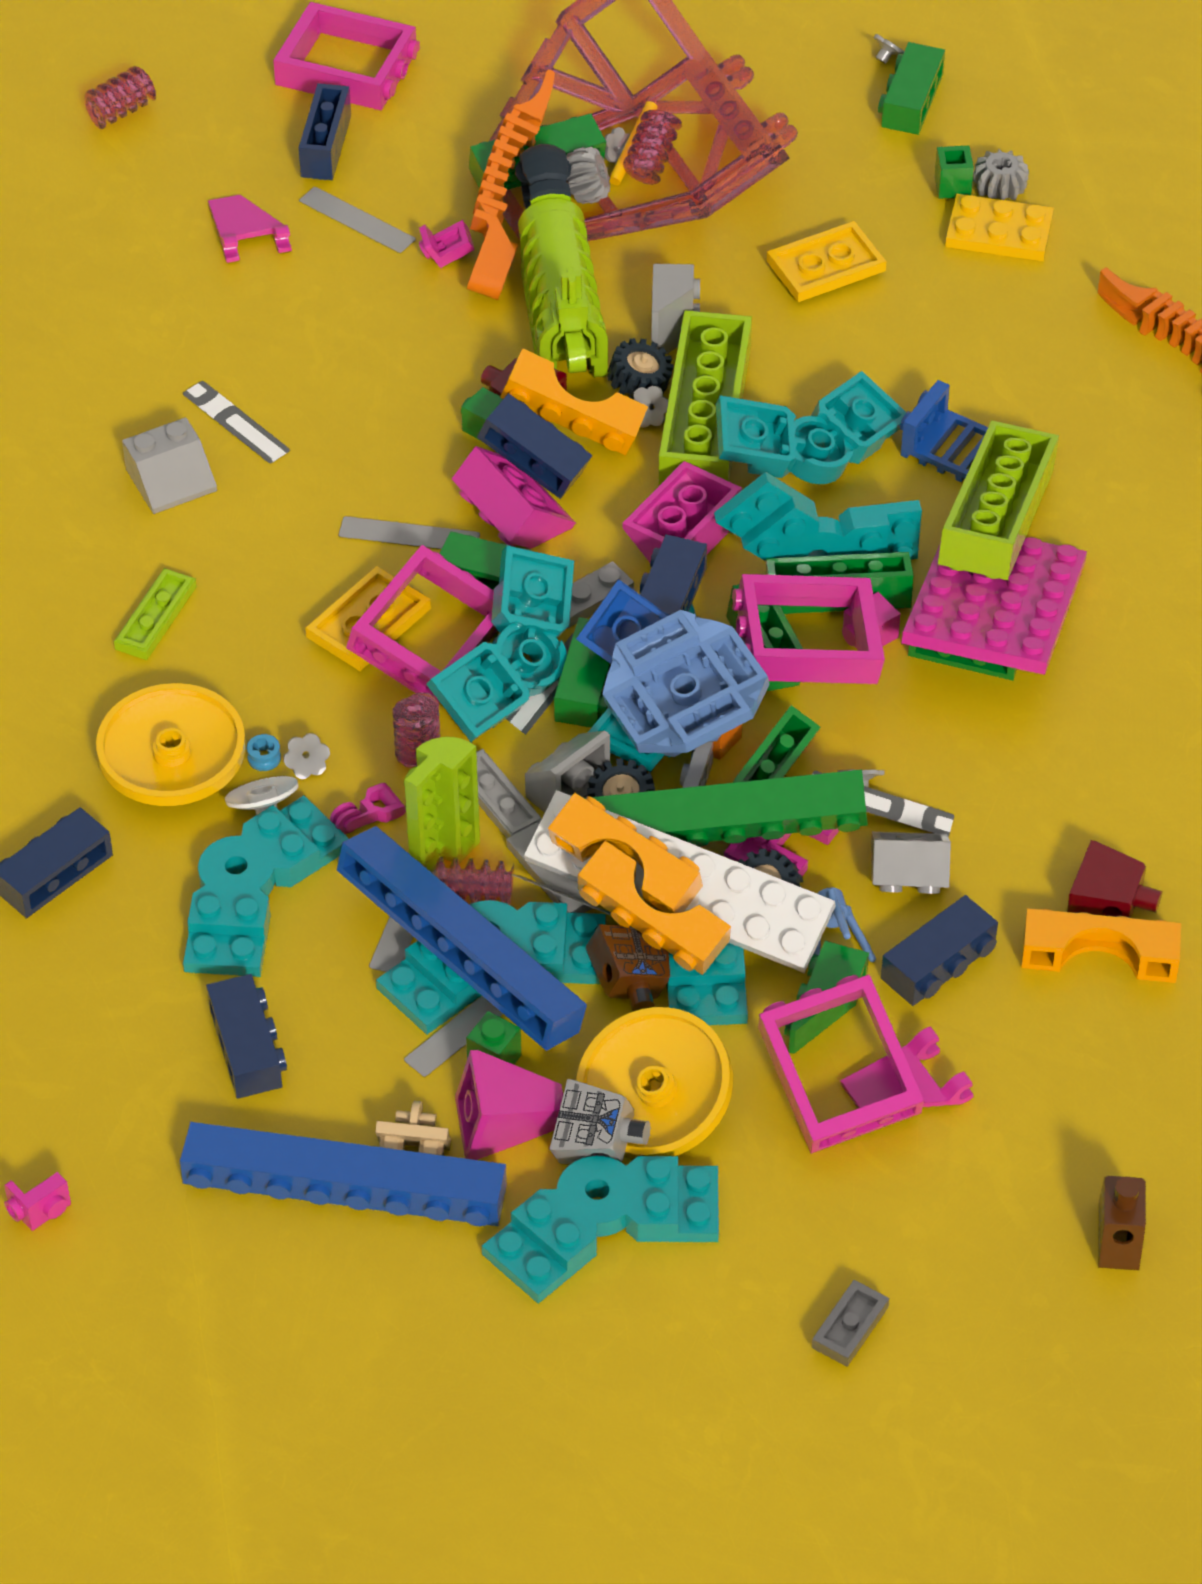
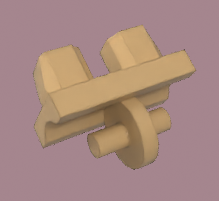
M413 1101L411 1112L397 1110L395 1121L400 1123L377 1121L375 1133L380 1147L404 1150L405 1145L419 1147L418 1152L442 1156L444 1155V1150H450L451 1137H449V1129L430 1127L436 1125V1114L423 1113L422 1101Z

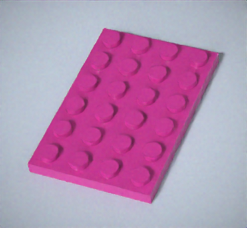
M1033 537L1025 538L1009 579L1003 580L991 579L982 574L969 571H956L950 567L938 565L939 545L903 630L901 644L1045 675L1083 571L1087 551L1079 550L1071 545H1055L1042 542L1040 539Z

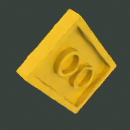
M956 194L945 247L1044 262L1054 207Z
M855 221L767 251L766 259L767 263L797 302L885 272L887 262Z
M376 566L305 627L306 638L358 671L363 670L369 663L346 648L350 632L356 622L393 580L394 576ZM407 585L373 627L395 641L431 609V599Z

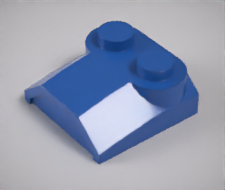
M618 579L576 639L612 664V655L617 642L669 615Z

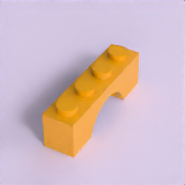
M523 348L500 398L504 399L509 393L517 400L524 402L529 409L544 420L554 422L573 431L578 436L589 438L604 445L607 449L617 451L625 456L636 438L648 406L618 392L603 401L589 402L580 400L569 394L560 385L555 375L553 362Z
M574 793L548 827L552 843L584 862L592 857L606 840L634 859L643 869L644 880L641 889L645 903L664 913L684 912L703 887L699 867L687 857L681 856L678 859L667 852V846L653 836H649L647 839L637 833V828L626 818L618 816L615 819L605 812V807L596 799L590 796L584 799Z
M605 840L578 874V890L581 897L593 906L600 904L610 911L612 918L621 926L626 928L632 926L642 933L643 939L650 946L656 949L664 948L674 955V960L682 968L688 971L694 969L703 975L730 941L731 926L701 905L681 913H664L647 905L637 893L634 884L637 862Z
M1027 908L1021 968L1060 972L1065 963L1072 957L1083 952L1102 951L1123 959L1132 968L1136 978L1139 980L1176 983L1180 962L1181 923L1167 922L1165 920L1133 919L1125 916L1092 915L1084 912L1071 913L1052 911L1050 909Z

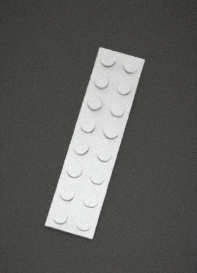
M556 790L524 857L529 863L578 882L579 872L591 857L582 862L552 843L548 827L572 797ZM608 810L605 811L615 819L620 816ZM626 818L637 828V833L647 839L649 836L659 839L667 846V852L678 859L681 856L687 857L699 867L703 887L685 911L701 905L731 926L730 941L728 943L805 973L836 907L834 900ZM636 863V879L634 884L637 893L644 901L641 889L644 871Z

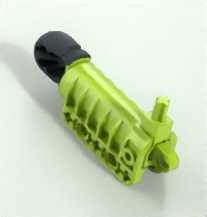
M549 144L535 145L520 154L519 162L515 168V175L521 181L525 211L520 216L518 222V229L520 235L522 283L534 354L553 362L554 369H557V361L566 360L569 373L586 372L588 365L589 373H593L594 378L608 376V337L600 312V300L597 295L594 268L590 258V246L587 241L584 214L575 203L571 202L570 186L566 182L567 178L571 175V164L567 160L565 151L561 148Z

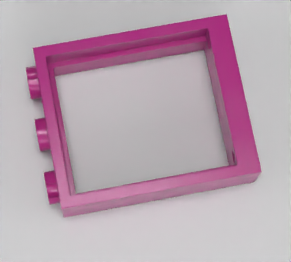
M310 2L273 60L275 85L315 94L318 83L349 86L350 103L382 111L388 99L394 96L400 79L405 78L411 60L416 59L417 52L420 49V42L416 40V27ZM321 33L391 50L375 78L304 61Z
M421 545L352 627L346 648L437 706L439 700L426 684L442 671L373 627L418 573L485 616V619L444 669L483 642L488 643L498 630L491 622L494 590L476 580L469 572L461 570L445 560L441 554Z
M742 574L739 588L733 589L732 609L733 611H738L736 632L765 671L769 681L878 684L885 658L870 578ZM758 605L850 607L858 651L764 648Z
M870 974L858 978L857 975L848 976L837 982L836 987L824 991L821 988L809 990L802 994L797 1001L785 1004L784 1001L773 1003L767 1006L763 1013L759 1014L758 1029L811 1154L921 1114L924 1099ZM863 998L903 1092L818 1123L778 1028Z

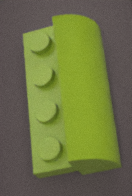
M456 737L434 738L417 747V767L411 768L404 779L409 854L431 873L445 859L458 866L480 843L476 745Z

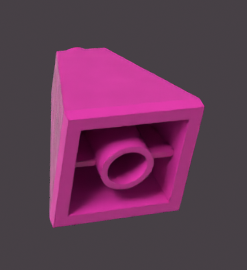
M470 1050L455 1095L465 1159L478 1160L554 1131L563 1098L562 1085L479 1050Z

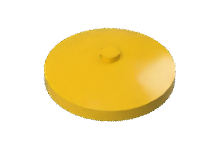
M183 683L154 685L123 698L106 714L100 724L96 737L99 766L109 784L132 800L156 806L189 804L218 792L238 772L244 760L246 749L242 720L230 702L209 689Z
M651 1007L630 1012L606 1026L586 1049L579 1064L576 1081L626 1097L634 1109L633 1119L650 1122V1137L646 1145L627 1142L624 1157L635 1159L638 1156H677L689 1151L705 1140L718 1126L729 1106L733 1090V1070L726 1048L715 1031L706 1022L680 1009Z

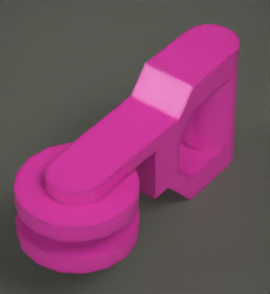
M380 783L367 788L365 799L360 801L359 810L352 802L343 803L331 813L330 821L337 829H340L344 834H348L357 828L375 821L387 823L405 814L406 809L386 783ZM381 799L386 807L374 806L373 802Z

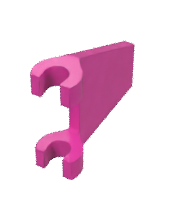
M235 195L208 200L227 263L240 261L237 251V240L262 235H274L278 253L292 251L288 238L290 237L288 225L282 224L243 196Z
M931 1027L921 1030L907 1045L902 1047V1050L924 1099L923 1107L960 1105L971 1100L973 1093L969 1088L973 1084L965 1072L956 1074L940 1088L925 1069L920 1060L930 1059L940 1053V1048L936 1044L939 1041V1037ZM888 1056L840 1080L842 1087L857 1108L903 1092Z

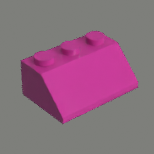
M475 446L452 477V480L461 489L459 492L461 497L478 507L480 510L479 516L488 524L495 526L500 531L498 537L509 546L515 547L519 545L532 549L572 529L576 524L538 482L495 452Z
M683 461L622 523V528L649 563L654 548L661 547L666 534L706 543L708 555L730 532L716 523L714 512L742 491V487Z

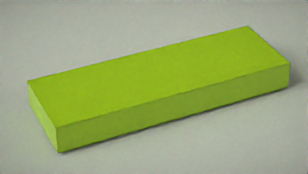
M164 568L114 640L115 650L148 660L196 589V578Z

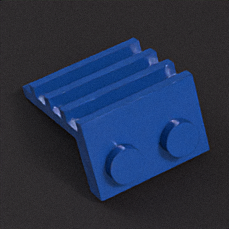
M937 380L929 391L925 390L921 394L918 404L913 411H907L902 418L900 430L903 431L901 456L907 458L909 455H912L919 459V464L926 466L927 463H930L937 467V472L944 474L945 471L956 475L955 480L962 482L967 476L988 427L948 410L950 385ZM958 425L965 428L942 457L934 455ZM976 433L983 435L960 466L953 463Z

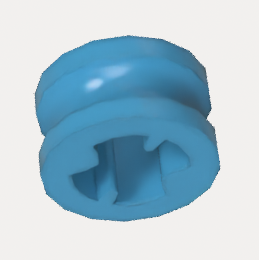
M268 734L257 735L247 743L248 762L253 769L269 771L278 766L281 760L280 744L274 736ZM268 750V754L260 755V751Z

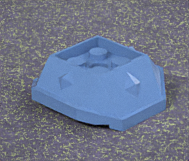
M679 610L615 644L612 655L613 661L607 674L602 694L606 705L639 753H661L676 757L681 753H688L709 741H717L722 734L753 719L770 684L767 674L733 626L715 620L698 618L696 614Z

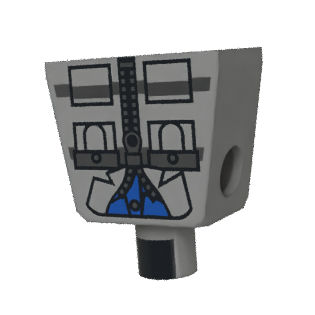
M567 1079L549 1150L560 1164H572L579 1159L590 1156H605L621 1162L624 1158L627 1142L642 1145L648 1143L650 1122L633 1119L634 1109L626 1097L576 1080Z

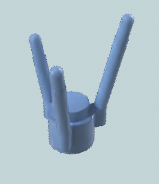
M826 888L819 891L817 894L834 900L836 905L826 927H839L845 939L851 937L850 927L862 950L869 952V961L875 962L876 957L856 922L851 907L846 905L843 892L838 888ZM821 939L816 947L814 954H820Z

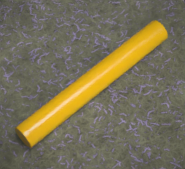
M647 101L609 176L611 184L616 186L621 184L658 108L654 102Z

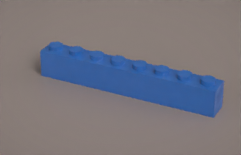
M375 826L342 842L337 871L514 1024L520 1027L542 1048L547 1051L580 1032L587 1004L381 829Z
M190 1122L180 1158L183 1184H189L200 1189L211 1187L230 1190L238 1194L255 1193L269 1195L276 1199L292 1198L306 1200L318 1205L329 1203L349 1206L356 1210L373 1209L387 1211L394 1215L410 1214L424 1216L436 1221L454 1220L468 1222L474 1226H499L507 1188L506 1164L196 1122Z

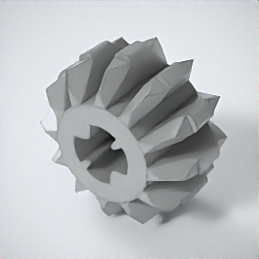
M582 147L568 153L566 157L571 164V175L567 178V183H569L570 192L574 195L575 200L582 204H592L606 198L608 192H610V177L600 152L593 147Z
M1000 149L996 153L986 151L984 157L977 159L975 171L973 172L974 187L978 189L979 195H988L991 199L996 198L1000 200H1005L1006 198L1016 200L1018 194L1024 193L1029 177L1028 165L1024 163L1023 156H1014L1012 150L1007 153L1002 152Z

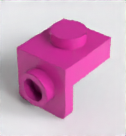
M463 220L435 235L426 225L419 227L422 236L419 245L427 259L433 258L440 268L475 250L469 228Z
M58 1172L25 1194L12 1180L4 1185L7 1200L4 1202L6 1210L16 1222L22 1220L32 1231L49 1219L57 1218L71 1205L67 1181Z

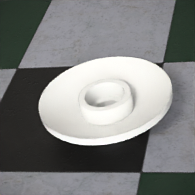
M277 776L256 780L229 792L225 797V802L227 806L232 808L255 809L258 815L272 805L277 808L276 803L286 799L298 789V781L290 776Z

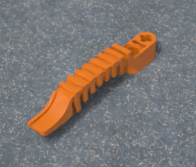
M550 69L547 70L542 86L536 96L525 103L514 105L511 114L507 112L489 156L473 211L470 229L482 233L485 239L470 276L467 289L499 300L518 248V244L509 240L502 227L504 220L503 212L506 211L508 206L502 200L507 191L504 183L507 182L509 177L508 169H513L515 166L514 157H519L524 152V145L532 147L536 143L535 135H537L543 121L554 83L555 72Z
M1107 267L1100 271L1098 294L1112 309L1133 326L1142 321L1139 332L1144 336L1157 327L1155 338L1160 341L1172 334L1169 341L1171 346L1175 348L1184 342L1181 352L1186 356L1194 352L1191 361L1196 365L1202 363V319L1197 321L1195 319L1196 313L1190 309L1185 311L1184 304L1180 301L1173 302V296L1168 292L1162 294L1157 288H1142L1128 284Z

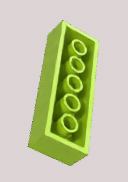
M684 310L659 452V485L683 461L730 481L733 461L719 459L716 402L719 396L743 399L751 349L752 316Z
M991 420L943 527L938 565L947 566L956 571L982 574L991 579H1009L1054 471L1059 435Z

